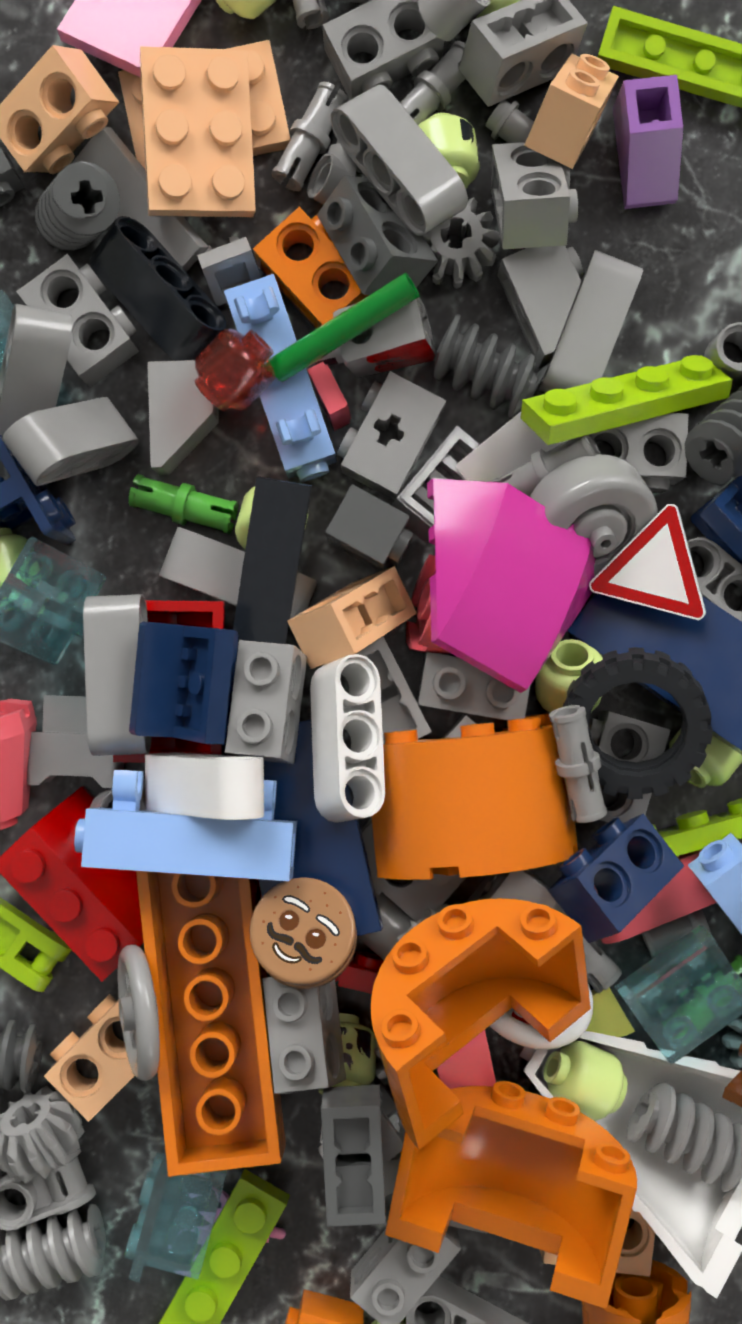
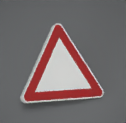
M667 504L590 581V590L593 593L687 618L702 619L706 615V609L679 508L674 504Z

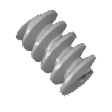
M665 1082L658 1083L642 1096L628 1125L626 1136L628 1141L635 1143L646 1132L645 1149L648 1152H656L664 1142L666 1143L664 1159L668 1163L676 1162L682 1153H685L683 1158V1170L692 1174L703 1163L701 1179L705 1183L712 1184L721 1175V1188L723 1192L730 1191L738 1184L742 1178V1124H732L731 1119L722 1113L713 1114L712 1108L704 1103L695 1104L693 1098L684 1092L676 1094L675 1089Z
M89 1205L88 1219L84 1223L77 1209L68 1212L66 1228L62 1227L57 1215H52L47 1219V1233L45 1234L42 1233L37 1221L26 1226V1239H22L18 1229L6 1231L5 1245H2L0 1239V1297L6 1301L18 1298L21 1292L26 1295L37 1293L42 1285L47 1289L58 1287L62 1280H65L67 1283L77 1282L83 1273L87 1277L99 1276L105 1262L106 1233L103 1218L97 1205Z

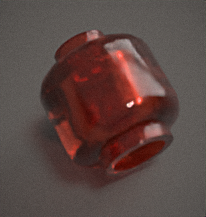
M225 329L196 358L195 370L198 377L194 380L195 385L220 410L226 411L229 407L235 410H244L273 383L275 372L268 359L274 354V351L253 330H249L244 336L237 330Z

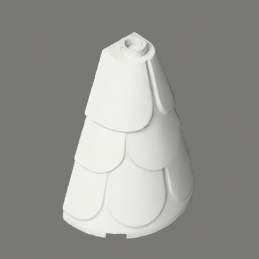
M585 1031L577 1040L587 1042L617 1056L622 1064L623 1073L627 1077V1093L621 1107L616 1112L609 1113L605 1118L595 1122L606 1129L630 1154L637 1175V1191L632 1209L634 1212H640L691 1280L717 1299L742 1252V1245L735 1242L742 1227V1178L730 1191L723 1192L721 1188V1175L712 1184H707L701 1179L703 1163L694 1173L689 1174L683 1170L685 1153H682L676 1162L670 1164L664 1159L666 1143L663 1142L656 1152L650 1153L645 1149L646 1132L635 1143L628 1141L626 1136L631 1116L639 1100L651 1088L663 1082L671 1085L675 1089L676 1094L684 1092L692 1097L695 1104H706L712 1108L713 1114L722 1113L731 1119L732 1124H742V1107L722 1098L725 1087L740 1070L719 1066L715 1061L647 1049L645 1043L641 1041ZM524 1047L520 1054V1057L528 1061L523 1072L541 1096L553 1098V1095L547 1089V1082L544 1080V1067L551 1053L559 1051L562 1047L555 1049Z

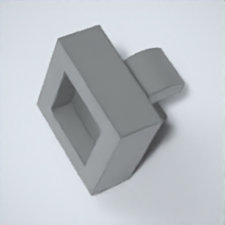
M237 236L229 237L230 243L214 249L208 245V249L204 253L197 255L216 306L228 303L224 290L261 278L246 237L241 239Z

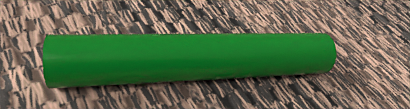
M405 272L269 358L268 362L274 375L279 381H286L419 298V292L412 279Z

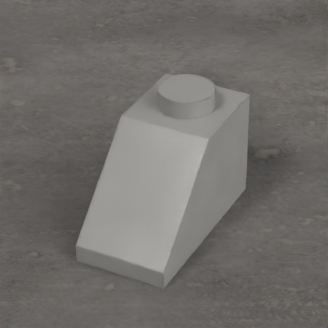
M565 245L525 248L503 258L497 273L531 353L535 355V362L538 368L548 364L581 284L580 277L583 276V268L580 258L572 246L566 248Z
M212 360L148 362L151 468L159 476L170 475L219 423L218 408L227 407L225 375L220 376V378L217 376V370Z

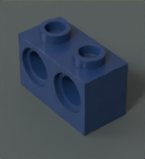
M644 813L626 822H622L619 817H616L600 827L592 835L596 844L589 851L583 848L559 866V870L563 875L548 889L566 915L581 925L582 936L588 943L620 933L684 867Z

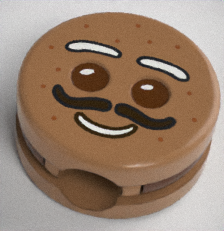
M293 878L290 881L277 884L260 899L251 918L250 942L258 962L276 981L296 989H313L332 982L348 967L356 949L357 927L349 903L336 888L314 878Z

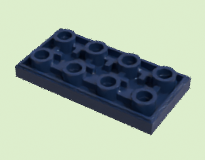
M596 593L567 630L568 636L593 647L601 656L617 650L618 654L628 653V648L639 647L644 648L645 653L654 654L655 650L670 655L672 661L676 663L681 662L686 665L691 671L692 676L699 681L703 688L712 716V735L742 755V621L703 596L706 615L700 620H695ZM638 683L681 713L680 706L670 693L653 684Z
M311 719L299 722L294 764L264 761V780L277 781L274 820L297 821L293 878H314L336 888L345 897L352 909L357 927V936L382 931L383 924L359 819L337 823L328 821L319 813L314 800ZM346 784V800L352 806L354 799L352 789ZM258 879L262 897L271 888L284 881Z

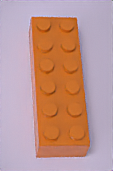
M136 871L144 951L149 964L158 1006L160 1058L157 1074L168 1177L279 1164L283 1158L286 1140L280 1093L274 1094L262 978H267V972L255 957L250 942L251 918L259 902L256 879Z

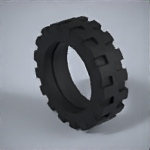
M639 647L628 648V653L621 654L614 650L602 655L603 660L595 664L591 661L581 670V676L576 681L573 680L568 688L565 703H563V707L571 705L585 707L593 751L598 752L600 756L601 768L598 770V776L603 792L616 796L617 792L626 793L628 799H643V794L653 792L655 797L668 793V787L675 783H678L679 786L686 783L692 777L690 771L695 766L700 768L707 756L705 749L708 744L711 745L712 741L711 711L701 684L692 676L691 671L683 663H676L671 660L670 655L655 650L654 654L645 653L644 648ZM633 682L653 684L670 693L680 706L683 717L680 735L673 746L657 758L641 762L617 760L604 753L593 741L589 728L591 710L598 699L616 686Z

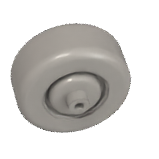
M596 454V456H582L563 463L547 474L535 487L530 496L545 506L546 518L552 525L568 529L573 524L577 535L590 539L593 546V556L596 558L594 577L658 514L654 495L638 471L625 460L611 455Z

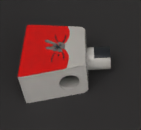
M419 297L315 363L317 365L324 362L328 366L344 363L356 377H363L433 361L436 349L427 309ZM347 306L336 310L333 313V318L339 315L340 313L344 312L351 306ZM371 336L366 343L362 344L367 337Z

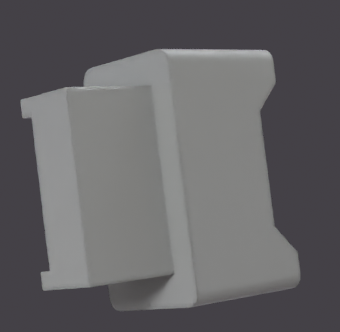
M44 695L42 730L31 732L27 785H41L43 782H51L58 775L93 777L102 788H112L114 770H124V762H113V755H91L87 739L86 696Z

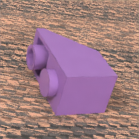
M677 75L625 80L613 105L624 209L674 204L678 200L683 139V120Z

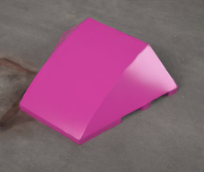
M433 478L427 483V497L434 500V525L428 529L429 543L435 546L436 574L430 577L431 642L522 693L529 688L593 593L589 588V583L594 578V564L596 560L593 556V546L589 538L576 534L573 524L568 529L552 525L546 518L545 506L509 483Z

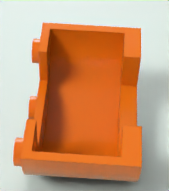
M550 713L528 715L521 719L507 720L508 728H503V731L495 732L494 723L460 726V737L418 740L417 730L384 733L385 798L380 810L371 816L377 878L429 880L434 878V874L446 876L459 874L460 878L502 874L560 863L568 860L573 853H576L578 846L575 821L571 818V809L564 777L559 776L556 769L555 761L559 758L552 722L549 717Z
M502 898L470 901L459 905H449L440 912L426 918L407 932L386 956L373 986L371 1021L399 1118L409 1138L419 1150L464 1114L461 1100L433 1072L437 1067L511 1008L549 1042L554 1040L591 1009L582 927L576 921L547 905L530 901Z
M499 1081L493 1086H465L450 1089L461 1100L464 1114L420 1150L405 1132L385 1235L439 1253L450 1221H454L558 1255L550 1291L607 1309L637 1191L636 1170L628 1151L606 1129L582 1114L579 1106L569 1099L562 1097L547 1098L527 1092L520 1085L509 1081Z

